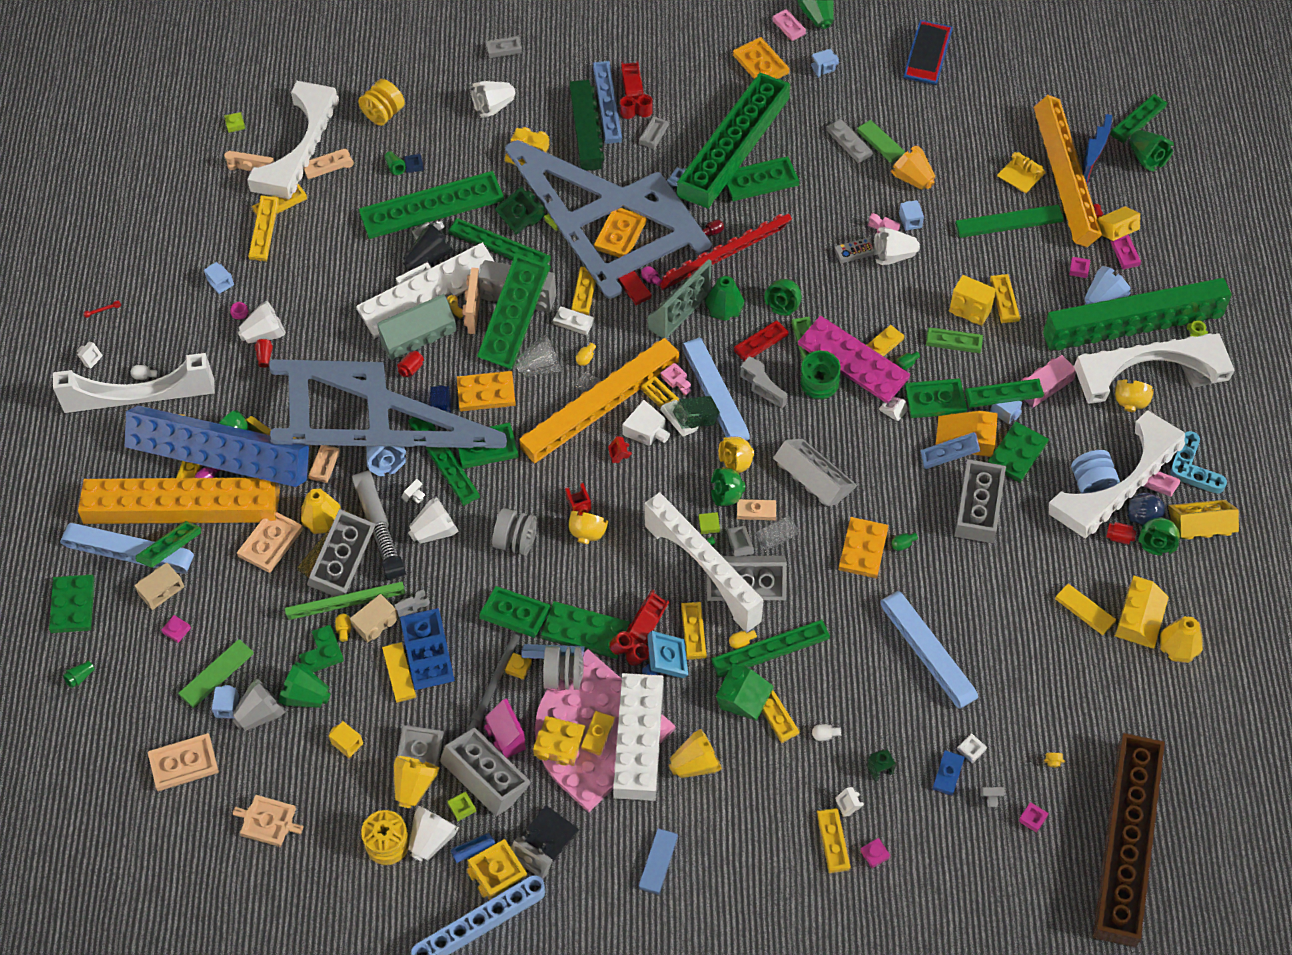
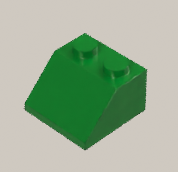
M733 663L715 697L720 709L757 721L774 687L752 669Z

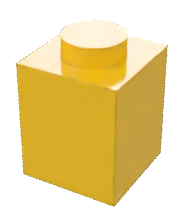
M344 721L334 726L330 731L329 738L331 744L348 758L363 745L361 735Z

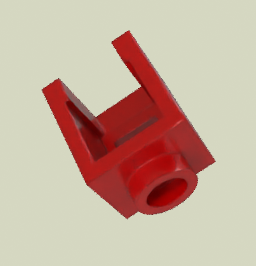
M584 483L580 484V492L571 494L569 487L565 488L566 500L571 511H578L577 514L582 516L583 512L588 513L591 510V501Z

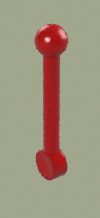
M114 301L111 305L93 311H85L84 317L89 318L92 314L113 307L119 308L121 303L120 301Z

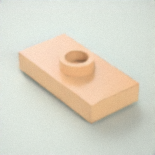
M327 445L320 446L308 475L309 479L328 483L340 453L339 448Z
M740 499L737 502V519L776 520V500Z

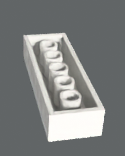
M622 673L613 787L614 798L656 801L663 698V676Z

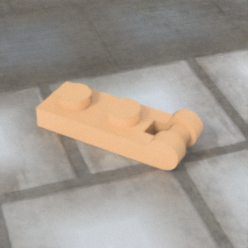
M341 149L309 160L308 167L303 168L307 179H311L343 167L350 168L354 162L348 150Z
M227 151L225 153L229 170L239 168L252 171L253 167L258 168L274 162L272 157Z

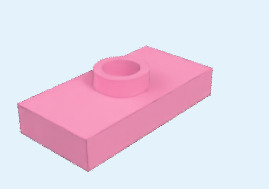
M1158 471L1157 474H1153L1148 479L1144 487L1171 497L1180 484V479Z

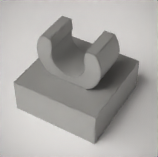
M1004 787L980 788V797H987V807H998V797L1005 796Z

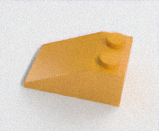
M973 411L939 416L935 445L975 432L980 451L973 453V455L991 457L995 447L998 413Z

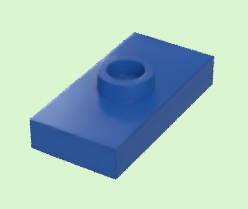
M944 751L933 790L953 796L964 756Z
M486 833L452 848L450 851L456 863L469 857L476 856L495 845V842L490 833Z

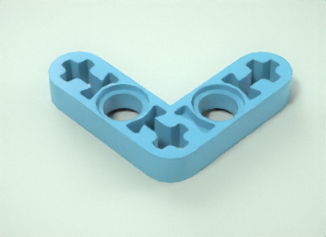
M1186 432L1184 438L1185 445L1181 451L1176 453L1170 470L1171 476L1180 479L1181 482L1218 494L1223 492L1227 485V480L1224 476L1192 465L1200 437L1195 432ZM1192 439V444L1188 447V440ZM1180 453H1187L1190 458L1184 459L1180 456ZM1180 464L1184 465L1181 473L1178 472ZM1200 474L1203 480H1196L1193 475Z

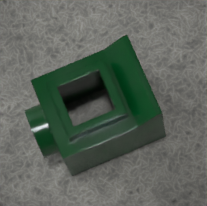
M882 749L870 754L866 766L876 782L879 780L881 771L887 769L890 775L894 774L896 763L889 750Z

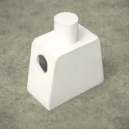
M644 400L622 424L624 436L648 446L656 439L665 443L670 436V433L664 430L665 418Z

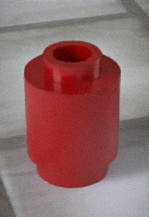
M417 351L409 352L397 364L399 374L403 377H412L423 365V356Z
M1118 522L1109 523L1106 538L1111 539L1110 541L1127 545L1130 544V541L1134 542L1136 530H1133V526Z

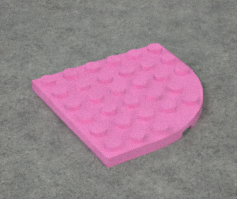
M587 649L583 655L584 671L580 689L574 690L573 680H570L569 689H565L564 680H560L558 689H547L537 711L535 736L537 739L545 716L584 725L585 732L581 742L582 745L595 711L615 717V722L601 756L581 750L580 745L574 766H562L556 761L542 760L545 769L553 780L589 813L614 787L622 679ZM662 714L659 744L675 730V725Z

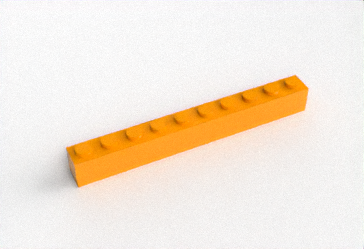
M1047 95L1034 106L1036 119L1038 120L1039 129L1044 140L1043 143L1048 153L1047 156L1051 163L1060 199L1062 200L1064 212L1068 220V226L1072 233V239L1074 243L1088 247L1101 237L1102 233L1061 101Z
M665 338L655 342L651 348L642 351L632 361L626 362L622 368L612 372L605 380L599 381L589 391L583 392L579 398L569 402L565 408L553 413L546 421L540 422L532 431L523 434L519 439L520 449L535 464L639 391L641 385L653 376L658 377L674 363L677 364L679 362V351Z

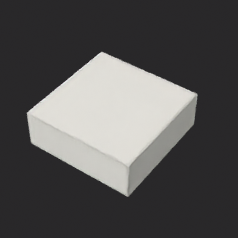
M972 733L957 748L971 763L987 749Z

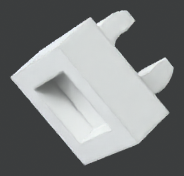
M88 342L77 350V355L88 368H92L103 356L92 342Z
M416 479L403 492L401 498L405 502L412 498L419 504L425 496L419 490L422 483Z
M853 787L846 788L835 798L843 817L850 816L864 805L863 802H859L857 797L860 794L855 792Z

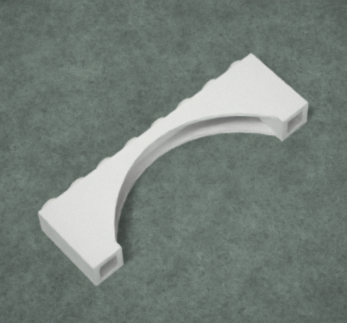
M301 81L296 82L291 95L293 104L299 106L308 118L309 123L306 135L302 142L285 157L262 167H253L247 179L250 192L290 199L292 194L296 192L298 181L303 177V167H308L309 159L315 152V146L321 140V134L326 129L329 118L333 115L334 107L338 105L339 96L336 93V88Z
M1219 333L1205 334L1199 337L1191 336L1181 340L1172 339L1162 343L1154 342L1144 346L1136 345L1125 349L1118 348L1113 351H1100L1094 354L1086 353L1078 356L1074 365L1088 404L1106 401L1110 392L1109 386L1115 377L1126 368L1140 362L1164 360L1179 363L1200 372L1209 378L1211 383L1229 381L1235 371Z
M206 353L186 355L187 359L170 374L139 384L97 382L73 373L72 370L53 373V389L64 413L215 393L214 377Z
M1147 410L1135 424V434L1140 438L1143 454L1132 474L1119 484L1098 492L1069 494L1061 491L1049 502V515L1086 539L1090 534H1094L1103 521L1106 522L1115 510H1119L1125 500L1133 497L1136 490L1140 486H1144L1153 474H1157L1165 462L1168 463L1177 451L1183 449L1185 433Z
M660 492L645 502V527L657 539L663 537L678 544L700 564L725 599L733 615V620L746 633L758 625L762 620L763 599Z

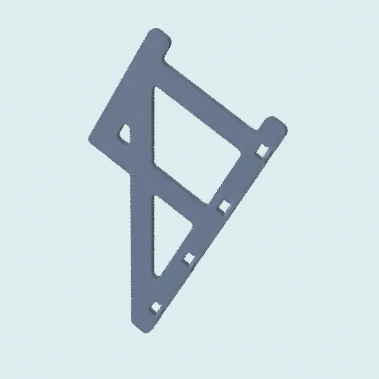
M516 140L506 145L507 154L515 163L537 198L544 205V208L606 298L611 299L621 294L622 289L617 282L618 278L677 249L690 245L699 255L712 249V243L660 172H655L626 187H620L522 141ZM523 158L526 163L521 166L518 160ZM548 172L601 198L570 212L543 173ZM654 194L658 201L653 202L646 199L645 196ZM549 196L552 201L547 203L544 197ZM624 207L674 231L610 263H605L581 227ZM574 234H575L576 237L579 239V240H576L575 242H574V241L571 239V237H570V236H572V235H574ZM601 273L605 277V280H603L602 282L597 276Z
M275 359L269 363L271 374L287 375L289 377L290 427L272 429L270 431V441L273 444L461 448L506 447L507 439L506 434L387 390L384 363ZM354 377H365L366 380H359ZM314 379L367 399L369 429L310 428L308 380ZM388 409H395L451 431L390 430ZM293 437H305V439H293ZM354 438H365V440H354ZM414 439H423L425 441H414ZM473 440H480L484 442H473Z

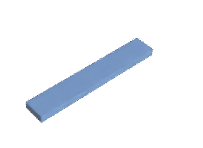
M594 62L593 71L605 144L622 142L610 62Z

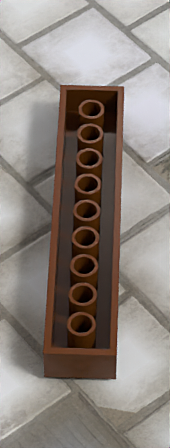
M1123 733L1119 740L1093 938L1135 948L1141 941L1165 741Z

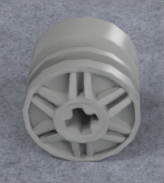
M503 508L498 515L494 527L493 547L507 551L512 543V552L517 553L520 550V554L526 556L535 539L536 516L529 515L527 518V514L522 513L517 520L516 511Z
M546 646L543 671L544 689H558L560 680H564L565 689H569L570 680H573L574 690H579L584 671L581 647H575L574 656H571V647H567L565 656H561L559 646Z

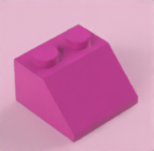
M506 698L485 717L487 725H484L488 737H493L495 741L492 743L493 746L508 758L526 750L524 732Z

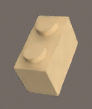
M167 562L157 567L154 572L140 579L134 585L138 595L151 610L184 588L181 577Z
M380 594L353 615L350 621L352 628L368 643L372 639H376L385 628L391 627L398 619L396 609Z

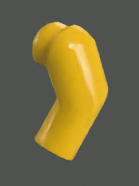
M455 295L448 296L447 301L452 313L461 319L464 315L463 309L458 306V298Z

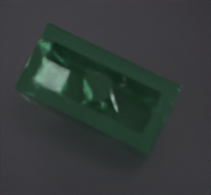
M711 396L679 399L673 410L682 429L712 426L720 415V411Z

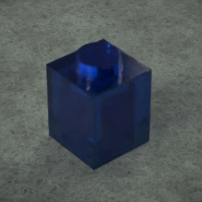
M438 385L430 387L431 407L451 413L449 386Z

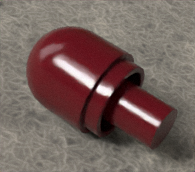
M718 219L706 224V228L702 229L705 235L715 236L724 230V223Z

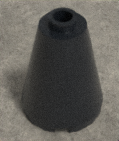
M429 224L403 257V265L410 271L427 262L431 264L450 254L453 248L449 242L446 243L440 231L434 225Z

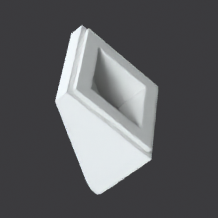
M893 397L888 404L884 402L879 410L892 419L899 421L907 412L908 407L904 399Z

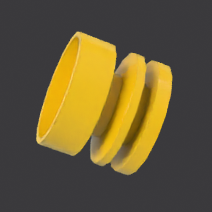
M385 79L378 80L358 100L365 116L380 126L385 125L405 105L404 98L398 88Z
M382 810L371 814L364 821L361 834L369 857L374 862L382 865H392L401 861L407 854L409 847V835L402 817L395 812Z

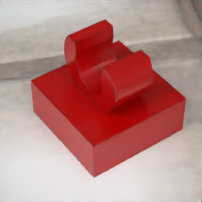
M617 436L608 446L612 463H619L623 458L628 459L632 455V452L627 451L630 445L624 441L623 437Z

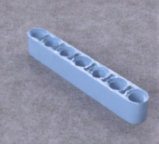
M699 337L682 343L683 352L725 436H738L749 440L748 429L702 339Z
M74 523L67 525L60 541L61 544L71 549L137 564L141 563L136 562V555L155 543L154 541ZM180 548L155 565L154 568L162 566L167 562L176 573L186 574L194 554L187 549Z
M896 591L880 601L881 606L887 616L953 703L961 709L978 699V694L973 685L900 591Z
M531 876L417 943L412 948L411 955H418L422 952L428 955H449L540 901L545 895L543 879L539 876ZM534 885L540 887V889L536 892L530 890V888ZM519 896L522 899L520 902L514 903L511 901L512 898ZM497 907L503 909L499 914L493 913V910ZM476 919L485 920L481 925L474 924ZM458 930L466 931L463 936L455 935ZM440 941L447 942L442 948L436 947V944Z

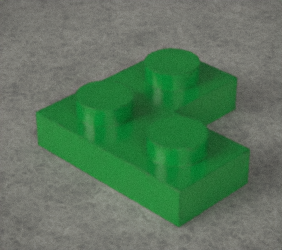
M331 624L312 631L317 648L299 655L301 663L313 673L344 661Z

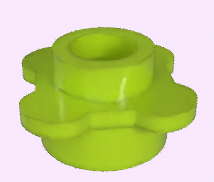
M1194 321L1192 324L1189 323L1187 325V329L1191 333L1190 337L1208 334L1206 325L1202 321Z

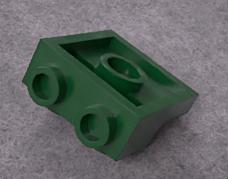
M522 186L495 208L516 235L527 225L531 224L533 226L546 215L543 212L545 209L539 201L535 203L533 200L535 196L529 189L525 191Z

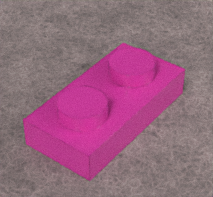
M1129 234L1114 241L1110 240L1122 269L1140 266L1141 260Z

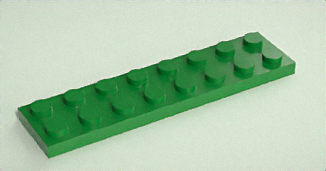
M490 171L359 208V214L368 238L372 239L426 222H432L504 201V196L494 172Z

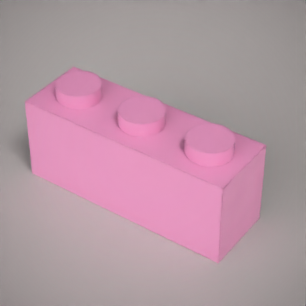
M1061 355L1056 359H1051L1043 368L1039 367L1031 376L1024 377L1021 381L1039 378L1044 392L1043 398L1025 401L1033 408L1072 382L1076 375L1074 366Z

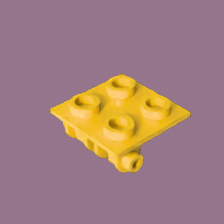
M1014 152L1012 155L1013 159L997 176L1026 194L1046 171L1042 168L1043 166L1036 164L1033 160L1029 161L1030 158L1027 157L1025 159V156L1020 152Z

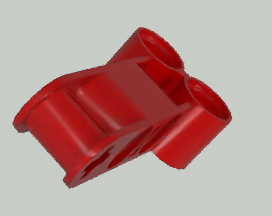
M638 61L625 64L621 62L625 97L620 100L621 117L632 119L635 114L641 117L651 116L652 97L643 93Z
M654 590L645 598L627 631L620 632L609 643L610 650L616 655L625 653L627 662L632 666L640 665L649 657V648L646 645L648 641L647 634L654 630L669 604V600L665 601L655 594Z

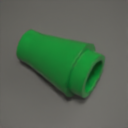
M392 151L385 154L384 158L387 161L390 172L395 175L402 174L406 168L405 162Z
M86 661L83 664L66 670L63 679L70 688L78 687L95 671V668L90 661Z

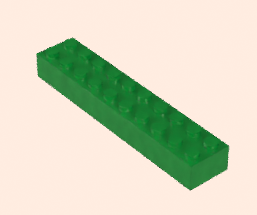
M759 72L677 181L678 197L709 209L790 99V83Z
M1223 277L1052 311L1048 313L1043 335L1049 350L1053 351L1073 346L1079 347L1088 343H1098L1108 339L1114 340L1123 336H1133L1143 332L1149 333L1153 330L1167 329L1178 325L1184 326L1194 321L1218 319L1224 316L1232 294Z

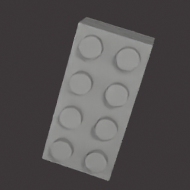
M484 260L478 276L481 299L498 302L511 265ZM548 273L535 308L539 311L551 312L556 297L555 273Z
M967 459L955 537L988 543L994 542L1006 466Z
M339 509L310 574L307 585L335 597L347 594L376 524Z

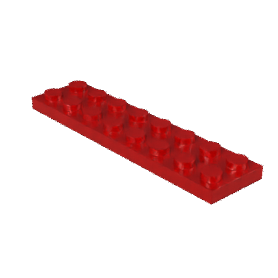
M788 213L784 216L779 214L773 218V221L769 223L766 221L760 224L754 231L750 229L744 232L740 238L736 236L730 239L726 245L722 246L720 244L716 246L709 254L704 252L693 262L688 260L678 270L676 267L669 270L660 282L662 291L689 277L708 259L712 261V266L779 232L792 220L790 214Z

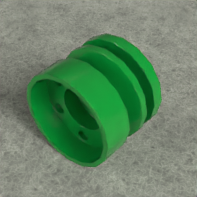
M818 350L808 354L802 361L800 384L807 396L823 400L830 398L838 390L841 365L834 354Z

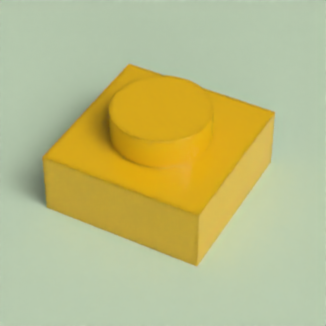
M513 653L505 672L524 680L532 664V659L523 658L521 655Z

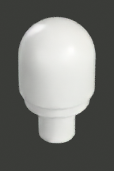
M135 365L131 369V376L136 380H148L149 377L157 378V370H150L145 365Z
M820 724L813 728L812 735L817 741H829L832 739V736H841V728H831V725Z

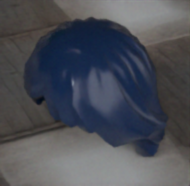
M1140 493L1130 500L1127 516L1130 522L1143 526L1150 519L1163 518L1165 515V504L1155 495Z

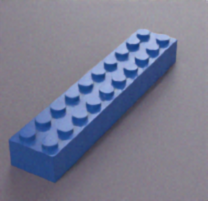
M136 406L126 411V448L297 487L307 481L309 445L273 444L270 441V435L143 406Z

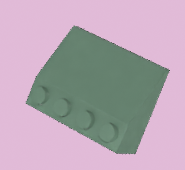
M708 259L689 277H686L682 284L675 288L666 300L660 303L659 308L649 314V330L661 338L667 339L707 298L711 290V260Z

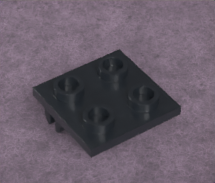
M546 805L522 833L520 838L524 843L527 842L535 847L539 854H545L554 862L578 833L579 829Z

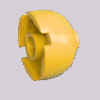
M1125 379L1116 382L1115 398L1119 405L1125 407V411L1136 412V410L1147 407L1151 402L1154 392L1151 385L1135 380L1133 383H1127L1128 380Z
M738 436L723 438L724 441L720 442L718 450L720 462L724 461L726 467L722 468H730L738 473L746 471L753 460V448L744 438Z
M571 511L568 526L571 534L578 538L577 542L589 544V541L601 539L606 531L608 520L604 521L602 517L584 512L582 516L577 515L578 511Z

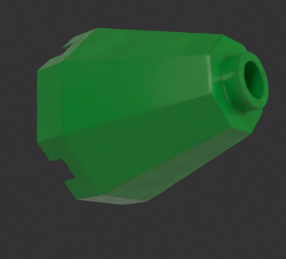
M798 0L800 8L817 27L826 29L831 26L834 20L833 0Z
M1139 130L1130 137V146L1140 164L1152 172L1156 171L1155 167L1158 165L1160 168L1165 166L1173 154L1171 145L1174 146V142L1162 135Z
M722 276L717 279L705 300V306L708 308L711 317L727 321L732 316L736 318L740 315L744 307V299L733 278Z
M295 662L285 680L284 690H281L278 703L286 706L321 708L323 704L327 705L331 693L328 692L329 686L305 665Z

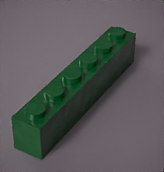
M590 79L569 81L580 168L585 171L602 169L601 162H605L604 151L600 152L603 146L602 138H598V135H601L600 125H596V122H599L598 112H594V109H597L596 99H592V96H595L594 86H590Z

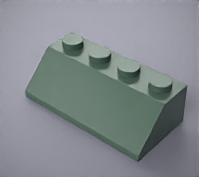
M444 294L377 323L381 345L390 360L399 358L403 354L417 350L421 346L433 343L437 339L457 331L454 316Z

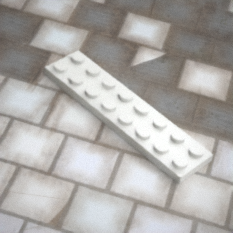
M482 242L357 305L356 309L375 339L379 337L378 322L442 294L447 299L450 295L457 297L465 293V290L469 288L467 286V275L471 274V268H479L480 273L484 260H494Z

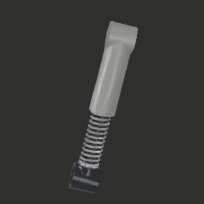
M367 470L352 475V481L356 493H358L366 520L376 524L373 534L383 559L382 566L387 581L406 575L401 556L399 557L396 554L390 532L387 529L389 524L376 491L371 471Z

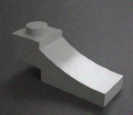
M749 356L741 365L740 377L752 383L751 391L783 408L787 402V393L769 379L764 371L765 365L761 361Z

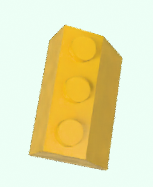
M1226 500L1168 505L1171 520L1177 526L1182 539H1193L1194 536L1209 538L1213 534L1229 536L1234 532H1239V509Z
M1133 576L1115 637L1154 649L1168 596L1153 581Z

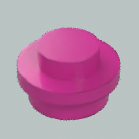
M242 302L234 303L230 309L231 316L237 320L245 318L249 313L248 307Z

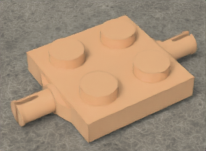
M256 795L252 805L247 810L235 807L233 811V816L244 818V824L240 831L243 837L281 847L285 835L289 831L301 834L303 831V825L292 823V818L296 811L294 805Z

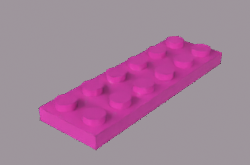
M821 315L798 341V345L810 353L822 350L834 354L841 365V374L887 404L910 378V373Z

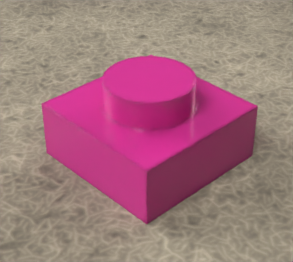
M1072 257L1069 275L1087 278L1090 260Z
M174 615L161 631L179 643L191 627L188 623Z
M1030 802L1021 815L1019 822L1037 833L1049 813Z
M879 838L860 850L871 868L890 858L889 852Z

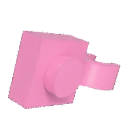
M872 213L869 217L868 226L876 228L877 233H880L879 227H887L896 231L900 229V223L887 217L881 220L875 213Z
M676 363L661 372V378L672 388L678 386L685 396L691 392L689 389L691 384L685 380L687 379V374Z

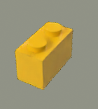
M1124 206L1099 217L1098 223L1102 236L1114 241L1139 230L1140 213Z

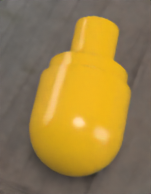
M589 343L587 347L581 348L577 353L575 359L580 366L587 365L593 358V350L596 348L593 343Z
M340 614L335 620V630L342 642L348 640V633L351 632L350 616L347 614Z
M745 630L739 631L730 636L729 644L732 648L739 649L750 644L749 640L756 638L757 635L754 630L747 633Z

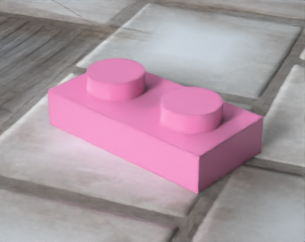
M787 9L773 16V22L791 41L806 34V29Z

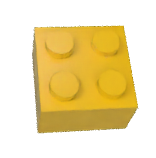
M962 275L953 290L949 312L965 318L974 324L983 326L991 312L996 289Z

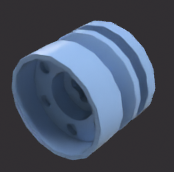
M1094 450L1084 453L1072 462L1071 468L1078 481L1077 485L1081 494L1098 492L1120 483L1111 456L1105 450Z

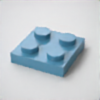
M654 631L648 633L651 671L680 678L688 676L684 639Z

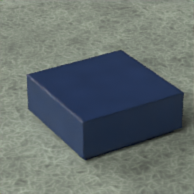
M421 154L404 156L406 173L424 171Z

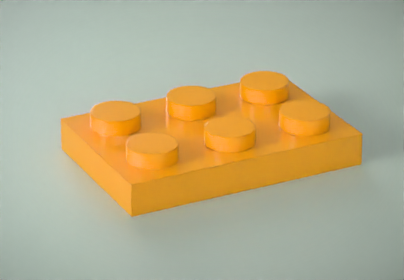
M761 37L733 50V56L754 79L759 72L777 79L789 73L790 68Z
M623 208L611 212L594 244L595 250L619 258L631 253L647 222V218Z
M512 371L457 376L460 411L516 406Z
M850 517L838 570L877 578L889 525Z

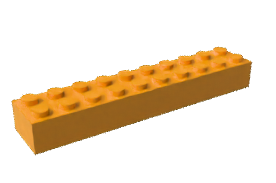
M259 478L84 479L78 513L83 524L184 523L185 521L189 523H260L262 519L276 521L280 489L278 483Z

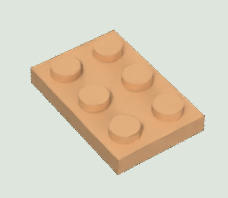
M471 268V274L467 275V286L469 288L465 290V301L467 302L463 304V315L465 316L464 326H467L468 334H476L481 297L478 280L479 268Z
M276 512V521L262 519L238 550L237 555L243 560L271 573L303 531V525Z
M209 733L148 751L157 791L219 773Z

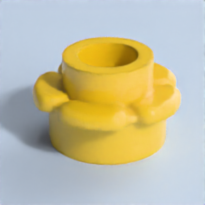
M1046 753L1044 762L1048 763V767H1060V764L1064 763L1065 760H1063V754Z

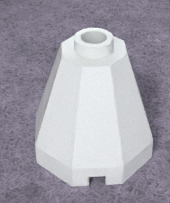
M481 81L472 85V87H475V90L471 91L474 107L477 111L481 110V117L494 115L514 100L515 89L510 83Z
M887 227L878 228L880 233H876L874 239V255L878 254L879 259H876V263L890 265L913 257L919 251V242L915 237Z
M268 301L261 303L239 326L240 331H238L241 340H246L247 343H254L259 339H277L285 335L282 323L276 317L275 311Z
M436 496L429 500L409 525L411 530L408 533L414 542L418 540L421 544L452 536L459 531Z
M419 806L414 815L408 847L412 851L411 856L419 861H422L423 858L429 860L456 834L459 827Z

